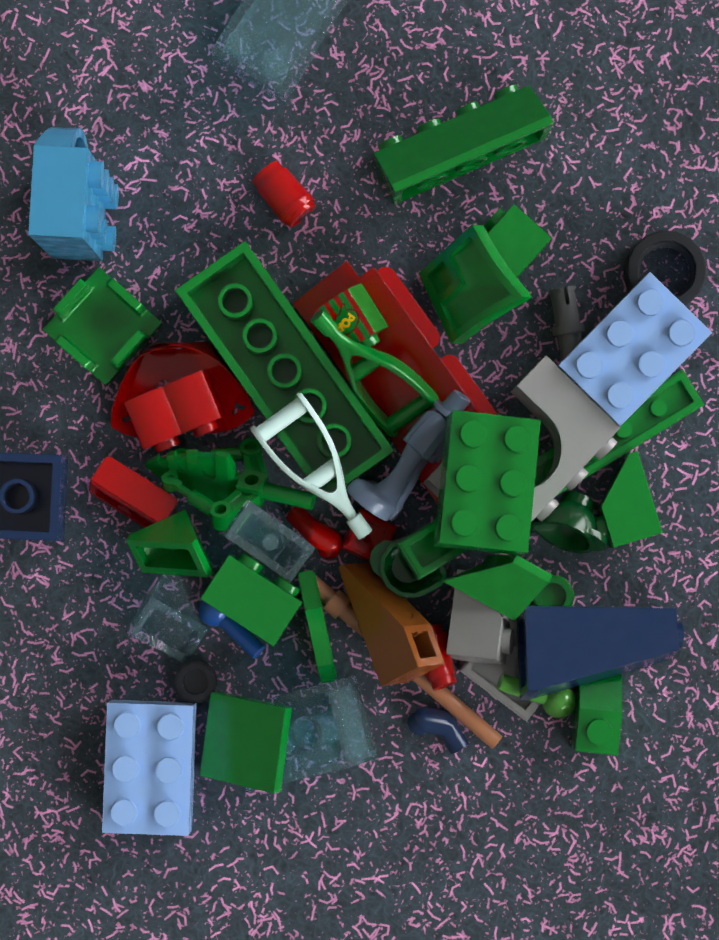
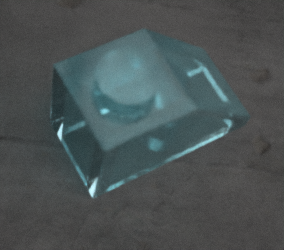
M248 499L222 534L290 583L315 549L313 545Z

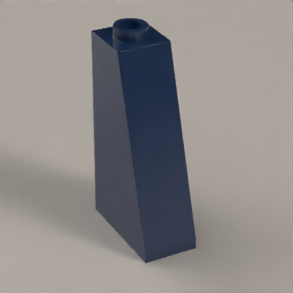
M528 606L517 618L520 700H531L668 661L679 651L684 641V628L682 622H677L676 608Z

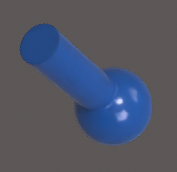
M203 600L200 601L198 614L205 624L214 627L220 626L253 659L263 652L265 646L246 628Z

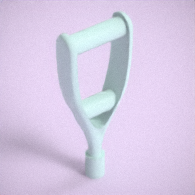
M297 393L295 400L259 426L255 427L253 425L251 432L271 459L291 479L340 510L348 519L346 523L358 540H360L373 529L360 512L356 513L349 500L340 458L325 425L304 395ZM309 412L323 434L332 458L302 479L282 462L266 441L303 414ZM336 477V488L334 491L328 492L320 489Z

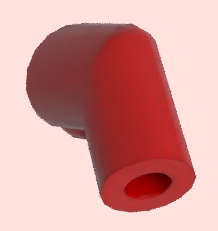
M293 507L288 512L286 520L317 549L321 557L333 559L339 555L343 540L337 530L316 520L304 508Z

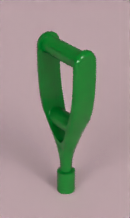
M319 310L313 315L310 322L325 337L329 336L335 343L357 399L370 417L388 436H398L400 429L431 407L435 408L433 403L436 400H440L438 395L409 366L388 353L373 349L347 337L337 329L338 325L324 310ZM352 356L362 357L356 363H353ZM379 366L398 375L420 394L389 417L373 401L360 381Z

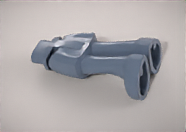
M453 390L444 402L436 400L433 403L435 408L432 411L423 413L403 438L407 444L392 472L381 482L370 479H355L346 488L347 492L361 506L384 521L388 519L394 521L402 511L405 501L413 490L428 462H440L442 459L447 415L452 410L464 411L471 402L470 399L460 391Z

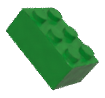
M452 410L447 415L434 546L511 555L528 553L541 420Z

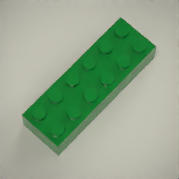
M246 241L175 290L266 420L295 400L297 393L304 395L322 420L333 440L340 458L346 487L353 480L358 479L394 453L391 445ZM306 412L277 433L306 476L332 458L328 444L309 412ZM336 477L320 489L328 492L334 491L336 488Z

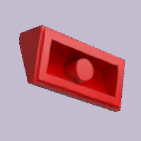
M109 456L103 460L90 479L89 491L91 495L144 528L170 517L177 506L178 500L174 496Z

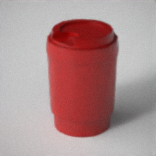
M277 160L264 167L252 180V183L258 189L257 192L285 226L295 227L301 223V218L305 214L312 212L316 207L312 195Z

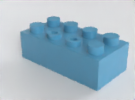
M50 127L42 133L34 144L28 235L53 259L103 261V251H115L116 226H107L105 218L106 209L117 210L119 186L114 184V177H109V169H104V162L96 161L88 149L87 139L81 128Z

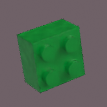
M242 552L239 558L235 555H228L200 599L274 647L303 603V600L297 596L301 589L282 576H278L273 581L262 574L266 566L245 552Z

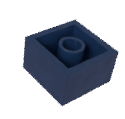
M0 452V539L64 541L68 457L53 454Z

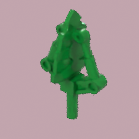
M254 438L243 440L239 447L211 449V452L179 448L168 452L167 456L161 457L160 454L148 459L144 465L161 478L165 491H177L185 496L189 504L211 518L212 527L218 531L230 529L233 522L256 507L261 508L265 500L308 510L313 509L316 501V495L311 492L269 483L268 473L262 457L261 444ZM237 461H242L244 465L242 474L237 472L235 464Z

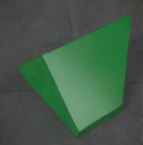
M186 509L136 531L126 539L142 573L195 577L216 575V571Z
M486 555L483 563L445 579L443 582L515 621L547 586L553 575L518 555Z

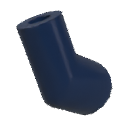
M424 706L416 709L415 713L408 717L407 724L412 733L415 735H422L423 733L440 735L451 754L458 752L469 744L454 717L447 710Z

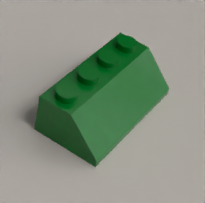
M516 84L508 86L493 95L494 101L482 106L479 105L478 101L469 103L455 111L457 116L443 123H441L439 118H436L417 127L418 134L403 140L401 135H397L381 142L378 145L379 151L373 155V160L393 206L547 139L554 122L530 85L518 89Z

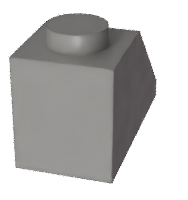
M457 569V574H459V573H461V572H463V571H465V570H459V569ZM455 588L446 654L459 661L505 665L506 654L511 655L514 649V629H509L510 622L503 614Z

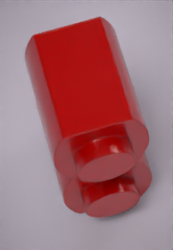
M207 369L200 370L124 402L143 450L154 446L157 453L180 444L177 437L180 434L193 430L195 437L219 428L216 420L226 416Z

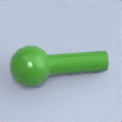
M502 673L498 679L497 690L520 697L519 679ZM570 688L530 700L542 704L545 712L554 718L567 717L573 712L576 705L575 694Z

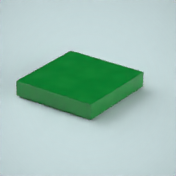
M220 691L211 692L200 776L273 794L281 792L292 707Z

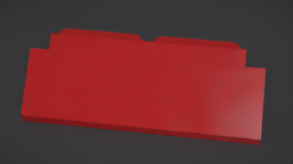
M346 261L293 303V306L351 384L342 357L334 342L329 336L325 337L310 320L315 314L314 311L346 289L362 283L389 326L377 334L380 342L371 348L388 353L409 366L436 392L440 401L444 402L453 390H458L471 401L464 411L498 415L457 357L445 355L440 359L433 348L440 341L439 332L392 268L382 267L376 271L372 267L359 277L349 262ZM352 356L353 363H356L362 357ZM379 366L360 380L373 401L388 417L420 395L402 378L382 366ZM423 414L400 429L398 436H388L401 455L407 444L403 438ZM442 459L440 462H428L419 476L422 484L442 463ZM424 485L438 505V497Z

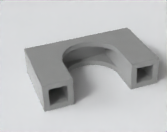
M547 355L510 391L530 412L541 420L552 438L554 447L552 467L546 478L538 486L534 487L531 522L536 517L542 522L559 505L554 497L565 486L570 491L573 490L585 478L588 472L583 467L593 456L601 460L616 445L617 441L612 436L621 428ZM442 463L423 482L437 497H439Z

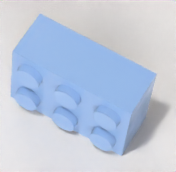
M649 272L557 366L621 426L712 332Z
M111 700L107 702L102 833L189 836L192 831L197 703Z

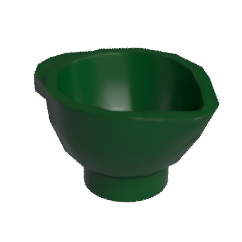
M565 492L561 502H558L559 505L542 522L538 518L531 522L532 530L549 544L568 552L579 554L591 551L598 552L604 550L607 544L606 537L597 531L596 519L593 515L595 502L579 492Z
M407 536L396 541L384 540L375 545L369 558L372 571L380 576L386 587L398 596L417 598L443 585V580L446 579L444 566H441L420 580L416 579L396 544Z

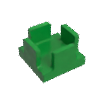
M98 267L87 281L84 282L80 279L54 307L53 311L56 315L43 330L85 369L90 371L105 386H108L163 324L116 280Z

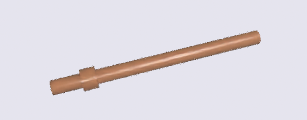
M316 575L321 602L324 604L323 609L334 619L340 617L363 637L358 627L354 609L349 604L351 602L350 598L339 589L335 592ZM425 675L412 680L491 749L502 739L503 736L448 688L433 691Z

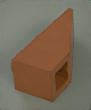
M370 562L343 564L338 567L344 582L345 591L354 609L359 630L364 637L372 659L373 669L378 676L381 686L408 683L445 664L430 623L404 597L398 596L386 587L383 579L372 571Z

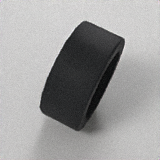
M660 230L646 235L630 250L624 263V282L628 293L641 280L640 265L644 257L650 251L660 247L672 248L682 254L689 266V279L686 286L678 294L674 295L685 306L688 305L700 294L706 281L707 264L702 250L690 237L677 231Z

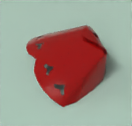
M208 342L156 343L152 348H148L141 353L130 366L121 382L111 410V427L125 435L137 437L132 422L130 420L122 421V418L129 416L124 402L154 390L161 379L171 383L203 369H207L226 415L216 420L219 428L208 433H219L234 429L250 419L255 411L248 393L212 344ZM236 402L240 405L245 406V409H239L238 412L235 415H233Z

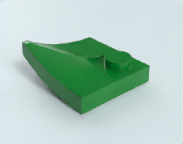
M472 224L418 273L451 344L465 343L485 326L532 298L529 291L518 280L497 251L484 225Z

